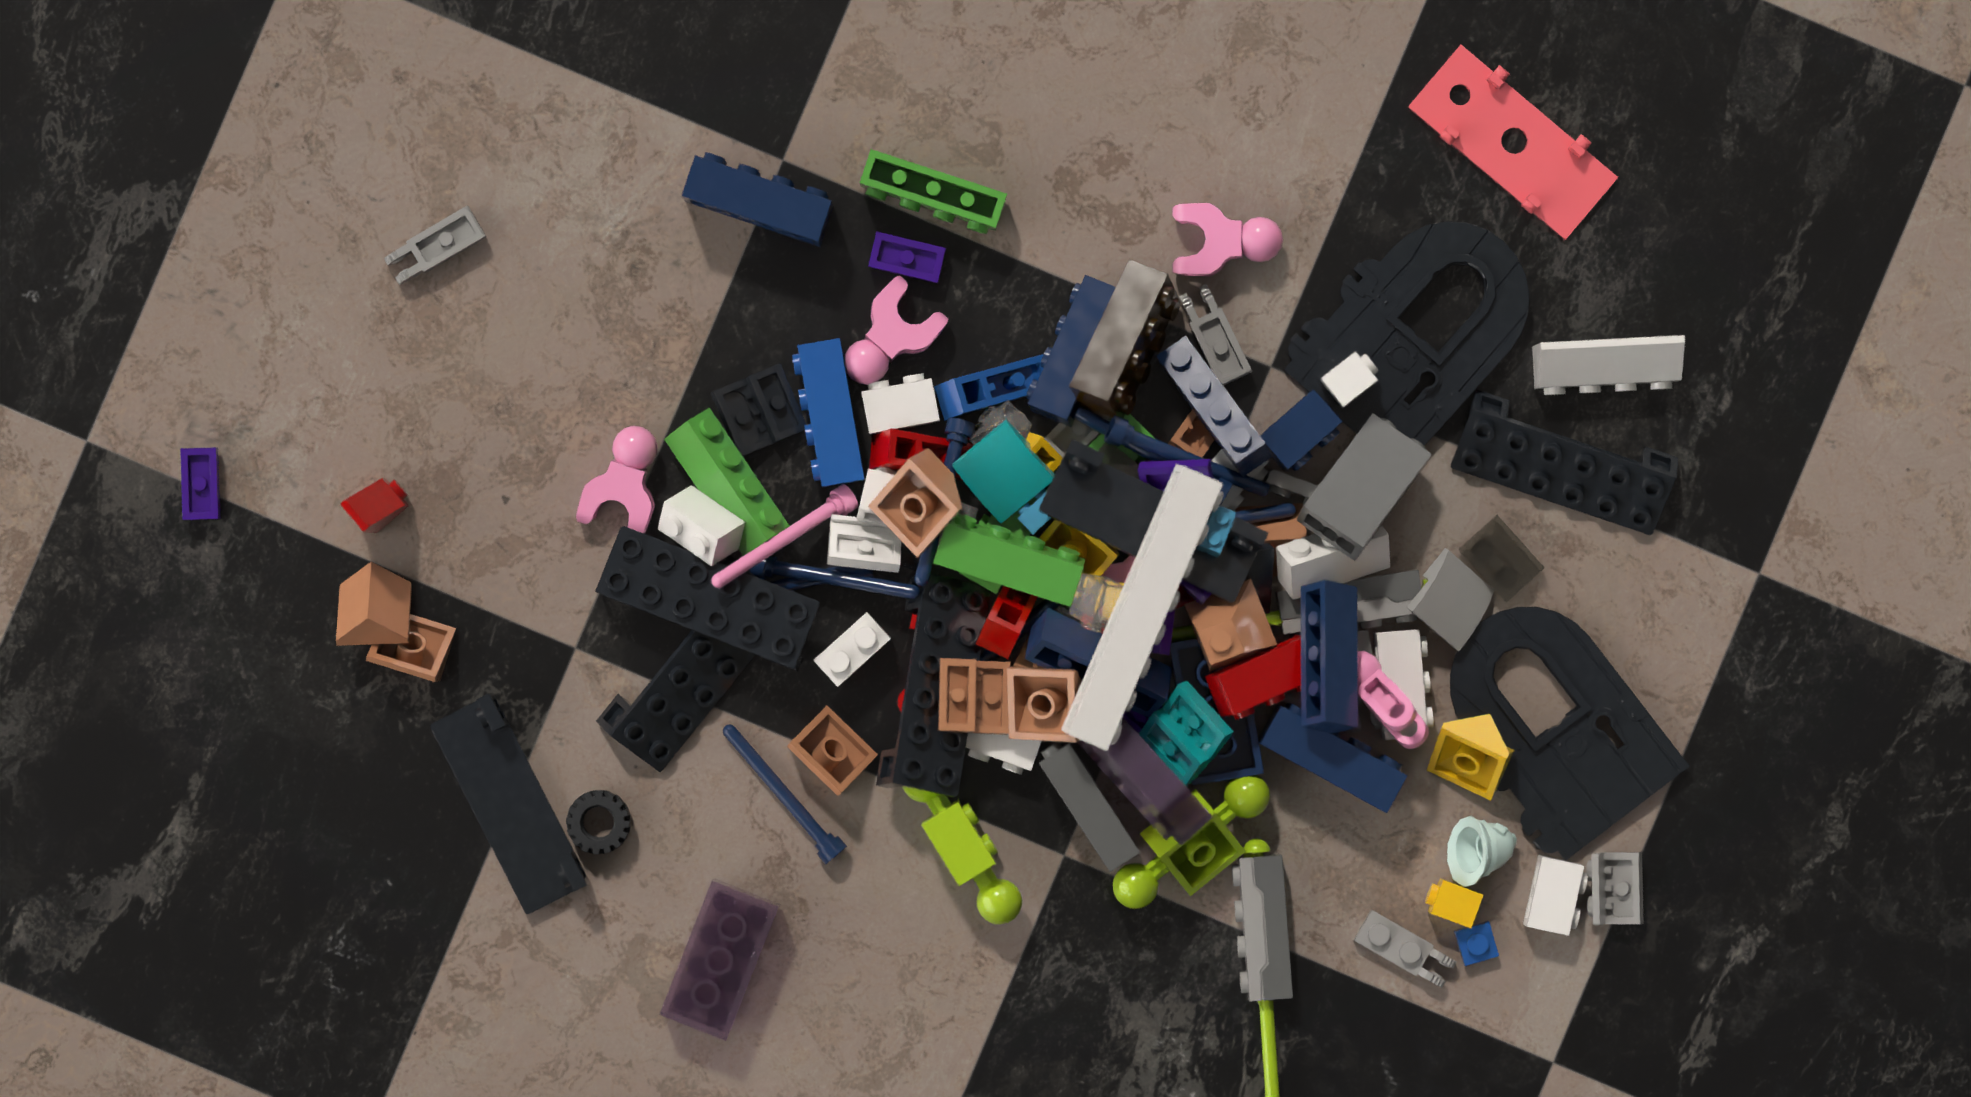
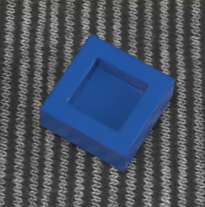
M1489 921L1472 925V928L1465 927L1454 931L1464 966L1499 956Z

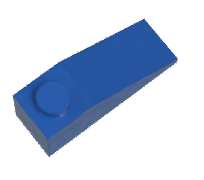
M1044 354L954 378L934 386L944 421L948 420V418L959 417L1026 397L1031 382L1034 379L1038 380L1042 373L1041 360Z

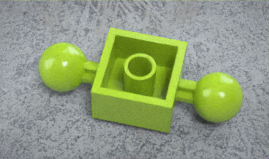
M1258 775L1230 779L1224 790L1225 801L1214 810L1196 789L1190 792L1140 833L1157 856L1146 865L1130 863L1118 870L1113 879V892L1117 900L1122 905L1132 909H1139L1149 905L1158 893V880L1169 871L1185 891L1192 896L1246 852L1226 825L1236 816L1253 818L1260 815L1266 809L1270 799V792L1266 782Z
M902 786L904 792L911 799L926 803L933 815L922 821L921 825L957 884L961 886L973 878L979 888L977 908L981 916L986 921L998 925L1014 920L1022 908V895L1014 883L1006 879H998L993 872L991 866L996 864L994 855L998 853V850L987 833L982 836L979 834L975 827L979 823V819L970 804L966 803L962 806L959 800L951 803L945 795Z

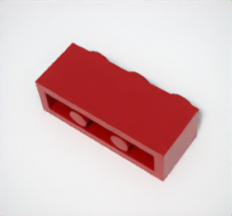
M1296 635L1278 643L1276 647L1247 657L1205 676L1220 716L1234 715L1235 720L1255 713L1253 706L1265 702L1266 706L1280 702L1286 698L1284 692L1293 688L1296 689V692H1300L1301 635Z

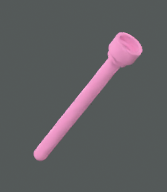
M841 484L830 491V496L826 498L825 504L712 577L713 586L716 588L725 586L830 518L831 514L846 516L857 509L858 501L852 490L847 485Z

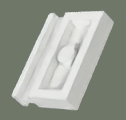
M831 514L827 565L898 573L901 559V540L887 526L856 519L857 517Z

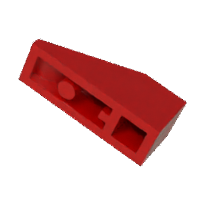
M892 428L873 434L869 469L875 470L876 468L883 467L897 473L909 458L928 448L944 464L949 442L945 438ZM967 443V446H963L961 456L976 444ZM956 472L955 480H962Z
M385 478L377 480L340 503L363 532L378 533L409 507L404 500L408 496L406 491L395 479L389 483Z
M1003 586L976 644L1008 659L1038 596Z

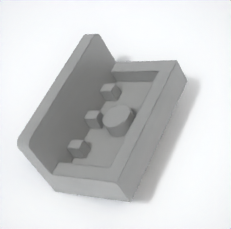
M1598 852L1592 854L1591 860L1587 862L1588 881L1592 882V896L1588 898L1587 910L1589 917H1593V925L1643 924L1642 852Z

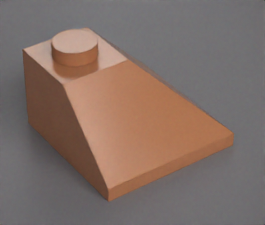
M929 448L909 458L868 505L916 557L922 555L962 509L953 473Z
M1251 579L1244 581L1233 603H1229L1211 594L1203 604H1199L1196 600L1184 604L1210 672L1277 646Z

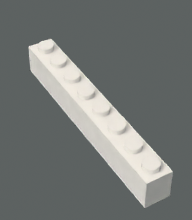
M1176 464L1061 730L1106 751L1110 744L1114 745L1117 742L1122 731V725L1119 723L1124 711L1128 712L1132 708L1137 693L1133 690L1139 677L1144 678L1150 667L1151 658H1148L1153 644L1158 645L1164 635L1165 625H1163L1166 614L1168 611L1172 612L1179 600L1180 592L1177 589L1182 577L1186 579L1193 568L1194 558L1191 557L1197 544L1201 545L1206 538L1209 526L1206 525L1211 511L1215 512L1222 501L1223 492L1220 490L1223 483Z

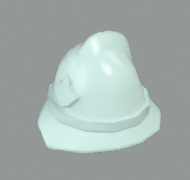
M1473 816L1460 819L1453 828L1448 841L1447 862L1453 880L1463 887L1477 884L1482 877L1489 876L1492 871L1502 867L1512 857L1513 850L1517 844L1515 834L1508 831V828L1501 824L1487 823L1485 820H1478Z

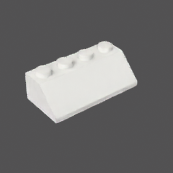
M1685 335L1539 343L1532 347L1534 389H1544V395L1565 394V388L1579 387L1580 393L1601 392V386L1615 385V392L1636 391V384L1650 383L1651 390L1672 389V382L1682 380Z

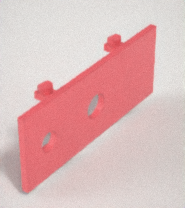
M1460 45L1408 108L1439 133L1441 139L1449 145L1452 144L1517 199L1526 211L1536 215L1554 232L1566 240L1618 177L1587 151V148L1592 143L1581 134L1576 141L1507 84L1505 80L1510 75L1509 72L1500 65L1493 72L1464 46ZM1456 85H1463L1469 90L1470 99L1464 105H1456L1450 99V91ZM1511 128L1521 130L1527 139L1525 149L1517 154L1507 152L1501 143L1503 133Z

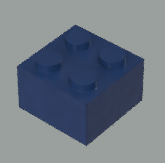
M1313 389L1260 436L1265 441L1272 456L1271 458L1283 471L1288 470L1290 467L1296 471L1313 457L1309 451L1316 444L1321 448L1325 447L1340 434L1336 427L1342 421Z

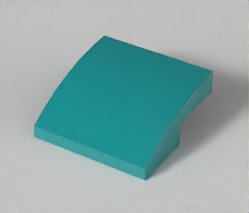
M1007 419L952 464L970 490L1000 523H1003L1048 486L1054 478V473L1031 450L1030 443Z
M1185 681L1177 685L1163 708L1153 712L1139 733V736L1184 786H1187L1213 760L1234 731L1190 683Z

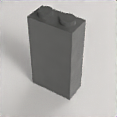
M1372 414L1305 503L1296 521L1356 561L1422 472L1432 454L1426 450L1421 442L1408 438L1398 431L1392 422Z
M1056 741L1043 749L1041 754L1044 758L1038 761L1109 872L1139 854L1138 848L1070 744L1067 742L1061 745L1059 741Z

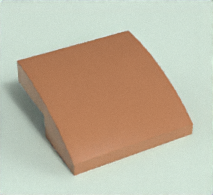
M941 658L938 731L1009 734L1007 668L1010 667V662Z

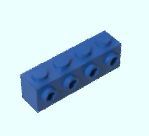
M837 338L797 345L799 354H793L792 358L795 375H803L805 389L798 390L802 411L809 410L811 424L804 425L808 446L815 445L817 459L810 460L814 481L821 480L822 487L863 481L865 477L841 340Z

